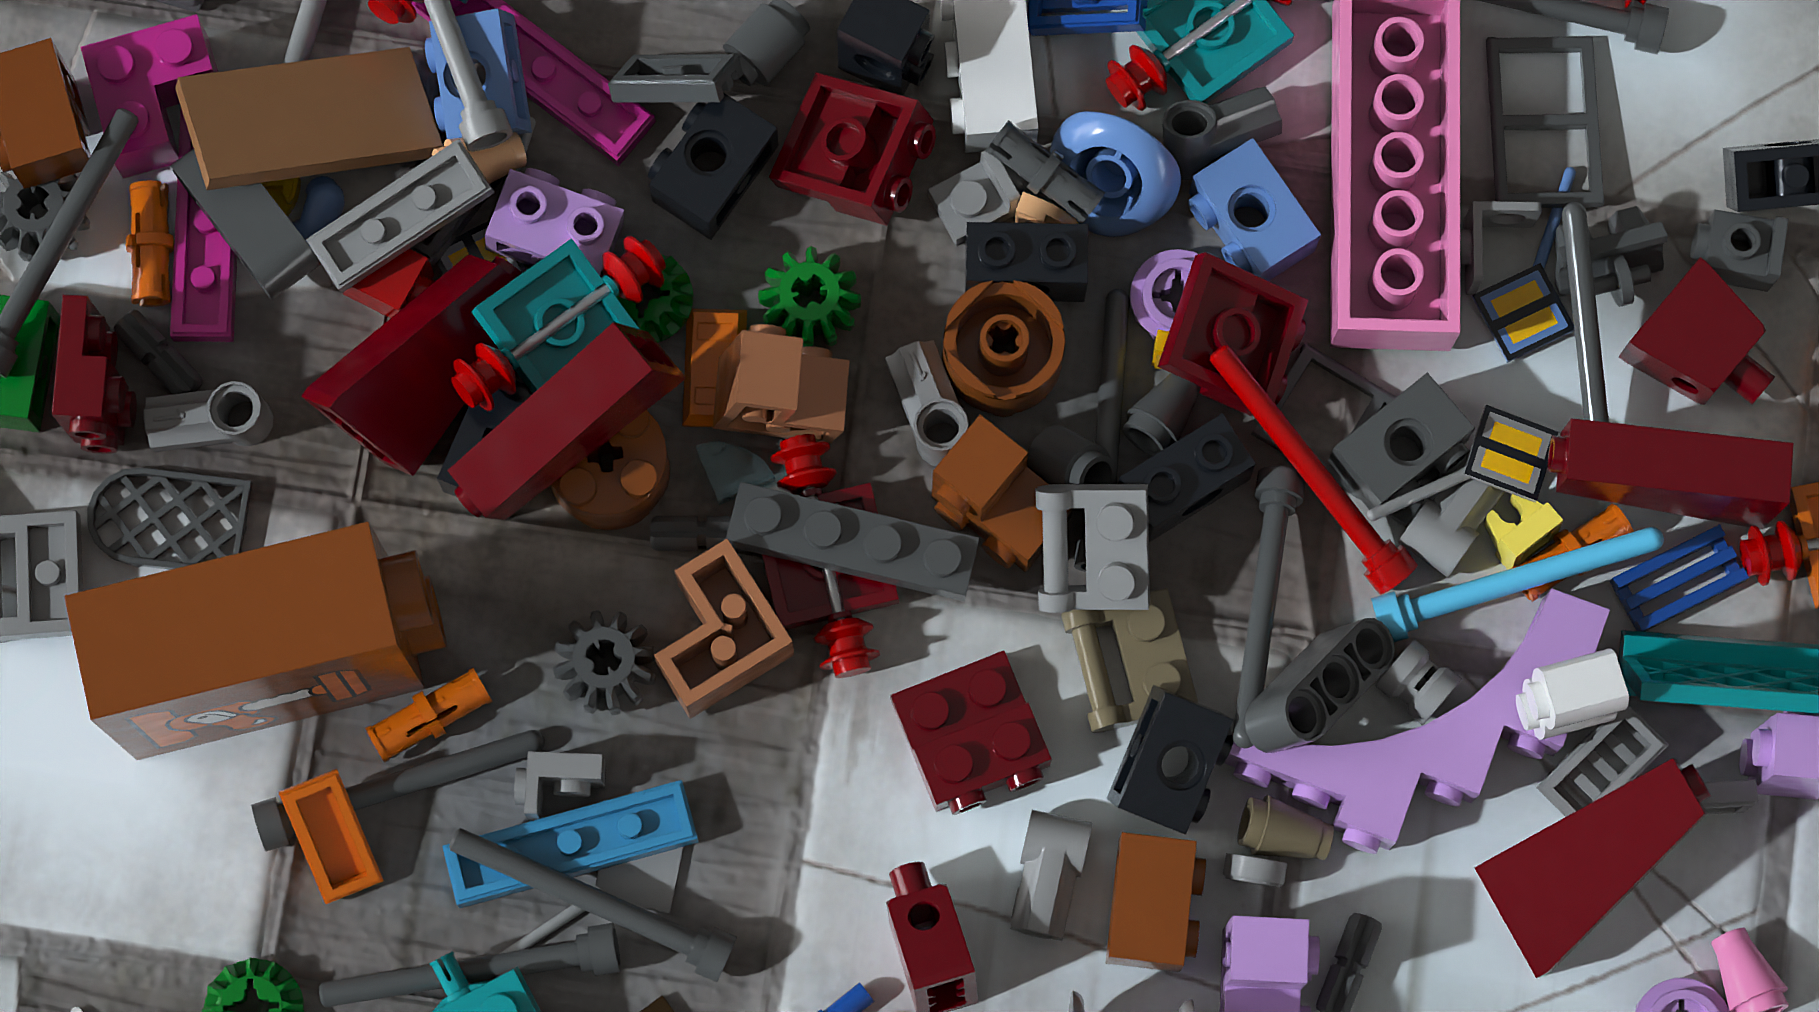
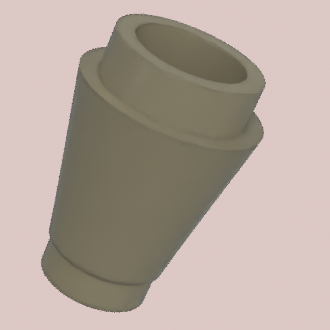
M1266 795L1263 800L1250 797L1240 819L1238 844L1250 848L1252 855L1325 860L1331 849L1334 826L1333 824L1322 822V820L1269 795Z

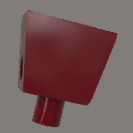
M1701 257L1619 355V358L1625 363L1702 405L1706 404L1723 382L1750 404H1753L1775 378L1773 374L1747 354L1766 332L1763 323Z
M911 862L893 869L889 876L896 897L887 901L886 905L890 927L916 1012H950L978 1003L975 969L947 884L932 886L924 862ZM924 927H931L928 930H919Z

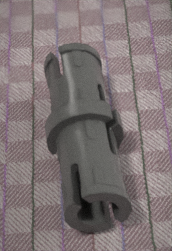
M1009 120L986 149L987 153L993 155L1029 182L1027 185L1029 190L1035 194L1041 191L1066 209L1067 212L1081 223L1092 213L1105 194L1103 190L1085 180L1062 161L1065 156L1055 149L1052 153L1025 135L1023 131Z

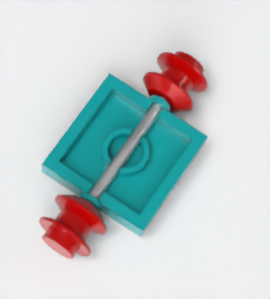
M1148 0L1147 9H1143L1146 29L1145 31H1136V33L1151 51L1131 45L1129 47L1131 61L1123 66L1114 60H1110L1108 62V69L1111 75L1105 79V82L1111 94L1120 105L1127 108L1132 104L1136 109L1143 111L1146 109L1144 95L1150 90L1162 96L1167 94L1166 73L1168 72L1190 100H1197L1208 104L1293 42L1294 34L1267 2L1268 0ZM1271 0L1283 6L1292 4V0Z
M627 236L623 240L626 253L618 257L614 253L606 251L602 255L604 276L601 278L571 238L477 305L471 313L498 349L478 343L475 346L476 361L468 364L458 358L453 362L456 375L451 378V381L458 395L471 408L479 404L485 410L491 411L494 409L492 394L500 389L508 395L516 393L515 371L533 394L613 322L639 329L616 297L619 296L638 304L643 300L641 286L649 283L655 288H661L664 285L662 271L666 269V264L658 249L646 239L639 242L634 237Z

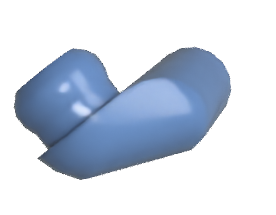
M328 176L316 177L308 183L305 190L307 197L301 217L292 222L305 240L341 217L345 205L343 190L334 179Z

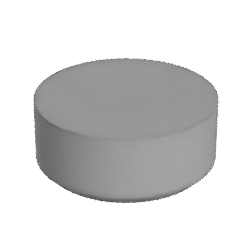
M1226 853L1223 875L1226 876L1225 879L1281 888V885L1285 883L1287 863Z

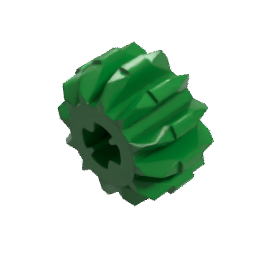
M815 247L807 248L805 253L806 262L798 263L794 254L786 252L782 256L786 272L769 267L765 272V280L772 287L758 292L759 304L770 308L763 315V322L768 325H783L782 328L786 330V336L795 337L797 334H801L803 347H814V336L820 334L824 342L828 346L833 347V345L837 344V335L833 326L851 331L855 326V319L848 311L861 307V295L850 290L857 282L856 274L853 270L837 273L840 267V256L836 253L828 256L823 264L818 263L817 249ZM814 290L820 292L821 305L811 301L806 308L800 306L799 294L809 297Z

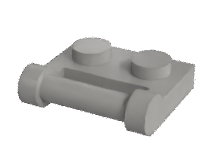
M1050 484L1037 487L1035 489L1036 508L1042 510L1044 587L1038 590L1039 610L1048 613H1063L1072 610H1149L1148 484ZM1071 508H1085L1086 585H1069L1067 510Z
M76 510L1 515L0 643L19 639L72 636L64 596L83 591L81 515ZM7 538H15L17 617L3 618L1 541Z

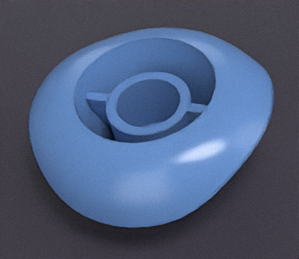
M1085 111L1068 117L1057 129L1050 152L1052 153L1054 149L1065 156L1062 160L1085 180L1105 192L1083 223L1077 220L1078 224H1088V231L1108 237L1130 235L1158 221L1173 206L1181 185L1179 166L1173 155L1142 127L1115 115Z

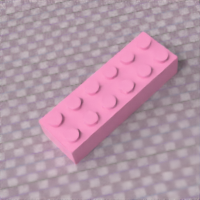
M1334 0L1332 4L1330 348L1451 351L1460 334V0Z

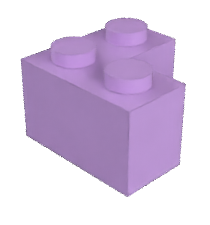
M1251 916L1231 917L1222 930L1219 1012H1311L1310 1006L1300 1005L1301 989L1307 984V981H1311L1312 974H1318L1320 940L1319 936H1309V919Z

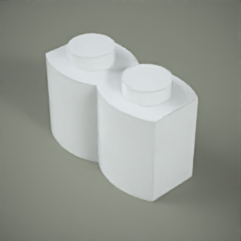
M1610 648L1535 668L1532 678L1525 679L1523 682V693L1516 695L1517 711L1526 731L1533 729L1535 736L1539 740L1613 721L1616 719L1617 712L1626 710L1629 703V694L1616 652Z

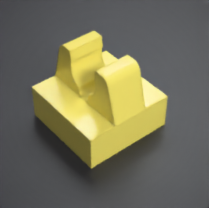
M1512 494L1509 502L1520 515L1518 525L1503 521L1494 510L1487 514L1484 522L1485 528L1496 548L1495 556L1507 570L1525 562L1552 541L1554 535L1559 532L1563 519L1548 502L1543 505L1538 501L1535 503Z

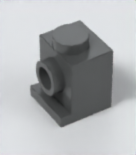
M1714 209L1705 224L1697 223L1691 245V258L1699 259L1701 257L1727 285L1768 292L1781 276L1789 218L1776 217L1772 220ZM1731 239L1749 242L1750 249L1748 251L1735 249L1731 244Z

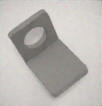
M1472 202L1464 218L1465 229H1460V265H1465L1466 295L1476 294L1483 281L1482 227H1534L1542 213L1540 202Z

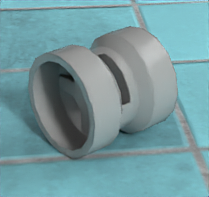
M1414 639L1375 686L1389 698L1399 697L1408 705V714L1423 726L1462 678L1449 667H1438L1430 660L1429 650ZM1424 677L1427 682L1418 691L1415 687Z

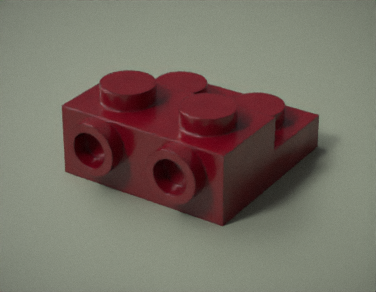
M816 72L769 175V179L778 188L827 201L836 212L888 226L893 212H903L911 200L913 185L909 176L917 158L926 159L934 148L936 140V130L932 125L934 120L917 99Z
M1207 252L1195 255L1157 367L1201 386L1200 394L1244 414L1253 416L1210 362V355L1221 346L1229 345L1277 405L1287 387V376L1284 373L1291 352L1298 347L1305 333L1306 322L1302 318L1308 299Z
M63 295L52 416L75 443H81L82 450L100 454L116 453L118 445H124L125 427H134L137 412L135 392L129 391V386L125 382L124 377L115 369L118 353L117 334L115 331H110L105 316L99 313L88 296Z
M1004 650L890 695V700L936 812L950 807L952 815L969 811L987 801L984 795L985 792L1007 784L1010 792L1027 788L1043 780L1044 776L1041 770L1050 767L1052 758L1029 703L1025 702Z

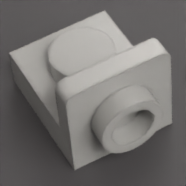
M985 150L981 152L979 163L929 188L928 198L954 244L958 246L966 241L967 222L1002 223L1014 217L1021 198L1019 193L1024 191L1025 188L1018 173Z
M528 751L527 768H516L514 782L515 805H524V814L528 821H534L542 818L544 786H553V794L562 797H589L590 788H605L606 762L603 754Z

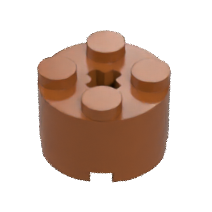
M1013 280V282L993 283V281L980 283L967 290L951 308L943 336L942 361L954 391L961 399L974 408L999 417L1012 416L1041 402L1052 391L1062 368L1065 351V331L1061 313L1054 302L1043 291L1027 282ZM994 340L1002 346L1009 341L1014 342V353L1009 354L1006 351L1000 354L993 351Z
M646 410L551 484L553 494L558 503L571 516L595 529L618 530L633 526L642 521L650 514V511L657 505L661 497H663L670 479V462L665 439L659 424ZM612 453L615 458L613 461V471L602 472L599 465L601 455Z

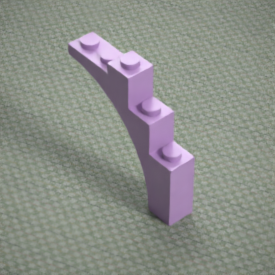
M1551 588L1542 599L1523 642L1503 669L1468 701L1430 723L1382 740L1336 746L1303 744L1275 753H1265L1258 750L1254 745L1246 749L1240 748L1233 742L1231 751L1224 763L1235 767L1233 775L1247 783L1268 787L1271 780L1294 789L1291 796L1306 805L1320 809H1327L1329 802L1338 805L1333 826L1334 830L1344 833L1342 842L1346 845L1372 854H1377L1379 847L1390 850L1397 842L1417 783L1427 787L1425 795L1429 798L1447 805L1460 806L1462 800L1472 803L1480 795L1500 737L1509 740L1507 747L1510 750L1533 759H1542L1544 753L1554 756L1563 747L1567 733L1539 740L1535 736L1533 729L1528 731L1524 729L1517 711L1516 695L1523 693V682L1525 679L1532 678L1535 668L1596 652L1610 609Z

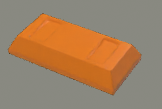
M691 310L686 322L684 372L686 379L684 380L683 427H713L719 357L742 330H747V310Z
M338 769L279 791L282 803L325 904L384 881Z

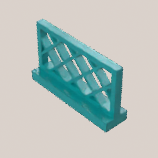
M1621 630L1618 662L1629 696H1637L1639 700L1819 713L1818 644Z

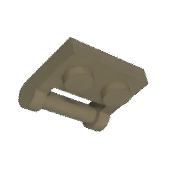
M1168 588L1150 592L1149 610H1072L1061 614L1065 633H1072L1092 712L1088 713L1087 717L1092 733H1100L1137 724L1153 685L1198 703ZM1112 624L1132 703L1116 705L1096 631L1098 627Z

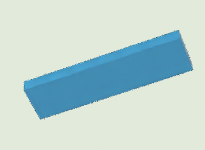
M682 780L479 835L571 877L699 843ZM450 844L442 846L456 904L459 908L533 889V887L450 851Z

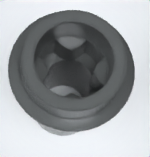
M1170 373L1126 412L1128 421L1123 426L1125 436L1138 449L1152 456L1177 442L1200 394L1201 386Z

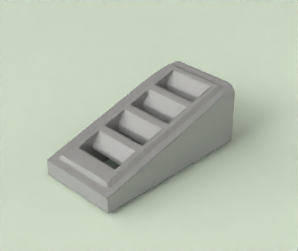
M1628 704L1626 710L1617 712L1615 720L1598 724L1536 788L1567 817L1583 808L1559 784L1567 775L1594 802L1634 780L1669 744ZM1620 723L1645 747L1637 756L1612 732ZM1602 740L1627 764L1620 773L1594 749ZM1584 758L1610 782L1602 791L1577 767Z

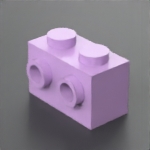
M527 168L525 173L510 169L485 233V249L533 266L572 238L602 278L604 276L602 255L606 251L613 253L623 226L624 209L615 207V199L602 192L583 189L582 193L579 194L560 187V181L544 171Z
M1777 712L1751 732V739L1745 738L1743 740L1739 760L1740 774L1748 776V780H1756L1757 794L1819 800V713Z

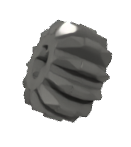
M1 172L0 181L5 186L6 191L0 192V246L5 251H11L18 247V254L22 260L31 261L78 179L76 174L24 189L18 179H14L7 172ZM41 204L43 209H48V212L38 219L30 211L34 206ZM86 215L77 231L90 229V220ZM73 236L67 248L77 250L78 242Z
M596 610L592 611L590 616L594 629L586 632L583 626L575 620L568 625L572 636L577 640L576 644L568 641L556 642V653L563 658L569 659V661L554 666L553 672L556 679H572L563 690V694L568 701L575 700L587 692L584 699L585 712L594 714L598 709L601 698H606L610 714L618 715L621 712L618 696L625 693L630 702L635 705H639L643 701V697L639 689L634 685V682L645 685H653L655 683V672L641 665L653 662L655 660L654 654L657 653V650L654 646H639L648 635L647 629L642 624L633 627L625 633L627 616L623 612H617L613 617L610 627H605L601 612ZM602 651H613L617 664L620 665L619 668L613 672L608 667L609 675H598L595 664L592 661L593 657L598 654L603 659Z

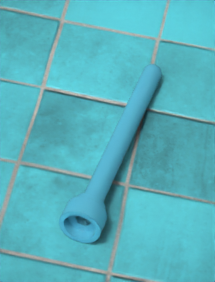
M1647 527L1410 599L1408 594L1396 597L1395 591L1371 598L1377 620L1381 621L1389 629L1393 642H1398L1409 638L1407 632L1419 629L1418 622L1656 551L1663 545L1664 536L1658 528Z

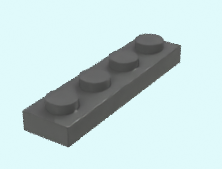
M740 482L726 539L728 538L734 548L964 602L979 545V537Z

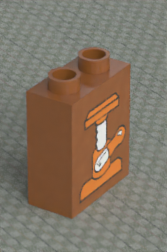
M369 522L64 596L90 720L136 760L424 690L425 687L417 654L447 647L443 621L433 583L429 575L424 576L416 550L388 556Z

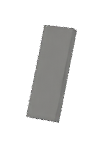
M458 139L306 240L337 289L343 293L495 192L464 144Z

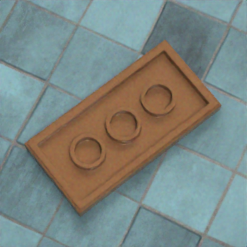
M410 47L183 76L177 79L176 93L206 190L429 159L432 157L434 149L443 147Z

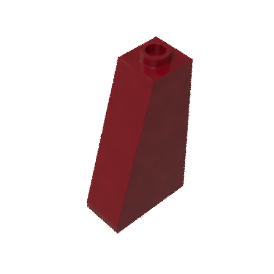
M468 254L310 384L301 397L384 464L414 476L465 404L451 381V378L456 375L453 362L458 358L468 364L476 361L475 346L478 343L498 349L471 313L472 310L521 275L522 272L499 256H495L492 262Z
M613 322L447 470L459 485L454 490L455 495L462 505L478 518L483 515L489 519L506 520L672 391L686 377L648 331Z
M1571 418L1561 431L1560 436H1552L1548 453V472L1557 473L1556 492L1743 527L1757 526L1759 529H1763L1790 504L1794 443Z
M1672 758L1474 867L1536 978L1553 971L1708 814L1702 801L1711 797V794L1693 764L1682 769L1678 760Z

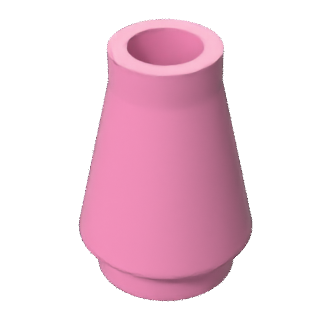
M1744 927L1726 932L1711 942L1717 956L1729 1012H1782L1789 1006L1783 994L1787 991V986L1752 942Z

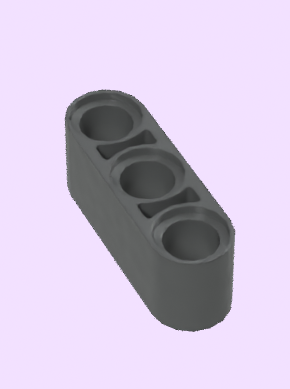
M194 149L170 165V168L271 300L321 265L309 244L261 183L206 190Z
M1365 618L1319 634L1249 705L1244 722L1250 742L1260 751L1275 753L1314 742L1321 738L1391 665L1395 648L1389 629L1375 618Z

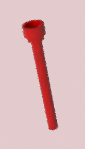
M1223 345L1210 355V362L1365 556L1361 561L1367 569L1364 576L1378 594L1381 595L1388 592L1405 580L1418 566L1403 545L1396 547L1390 539L1383 541L1231 347Z

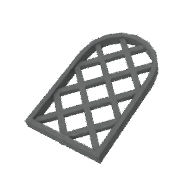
M153 467L123 469L107 477L93 492L87 508L88 529L95 544L111 559L135 567L144 566L171 570L200 563L213 552L217 558L225 557L220 547L233 537H235L233 554L241 553L244 535L247 530L246 522L253 483L249 480L158 470ZM148 476L153 478L136 489L128 477ZM168 479L195 483L178 494ZM122 481L131 494L112 507L104 497V493L113 484ZM161 483L173 499L154 513L142 496ZM209 484L237 488L220 499ZM203 488L215 504L196 518L184 501ZM242 495L237 522L226 506ZM137 501L148 518L130 531L118 514ZM100 502L106 513L96 520V510ZM179 506L190 523L172 536L160 519ZM221 511L232 528L214 541L202 524ZM112 519L124 536L107 547L102 542L97 530ZM154 524L166 541L147 554L136 537ZM196 529L208 546L189 559L178 542ZM130 542L141 558L128 557L116 552ZM172 547L183 563L155 559Z

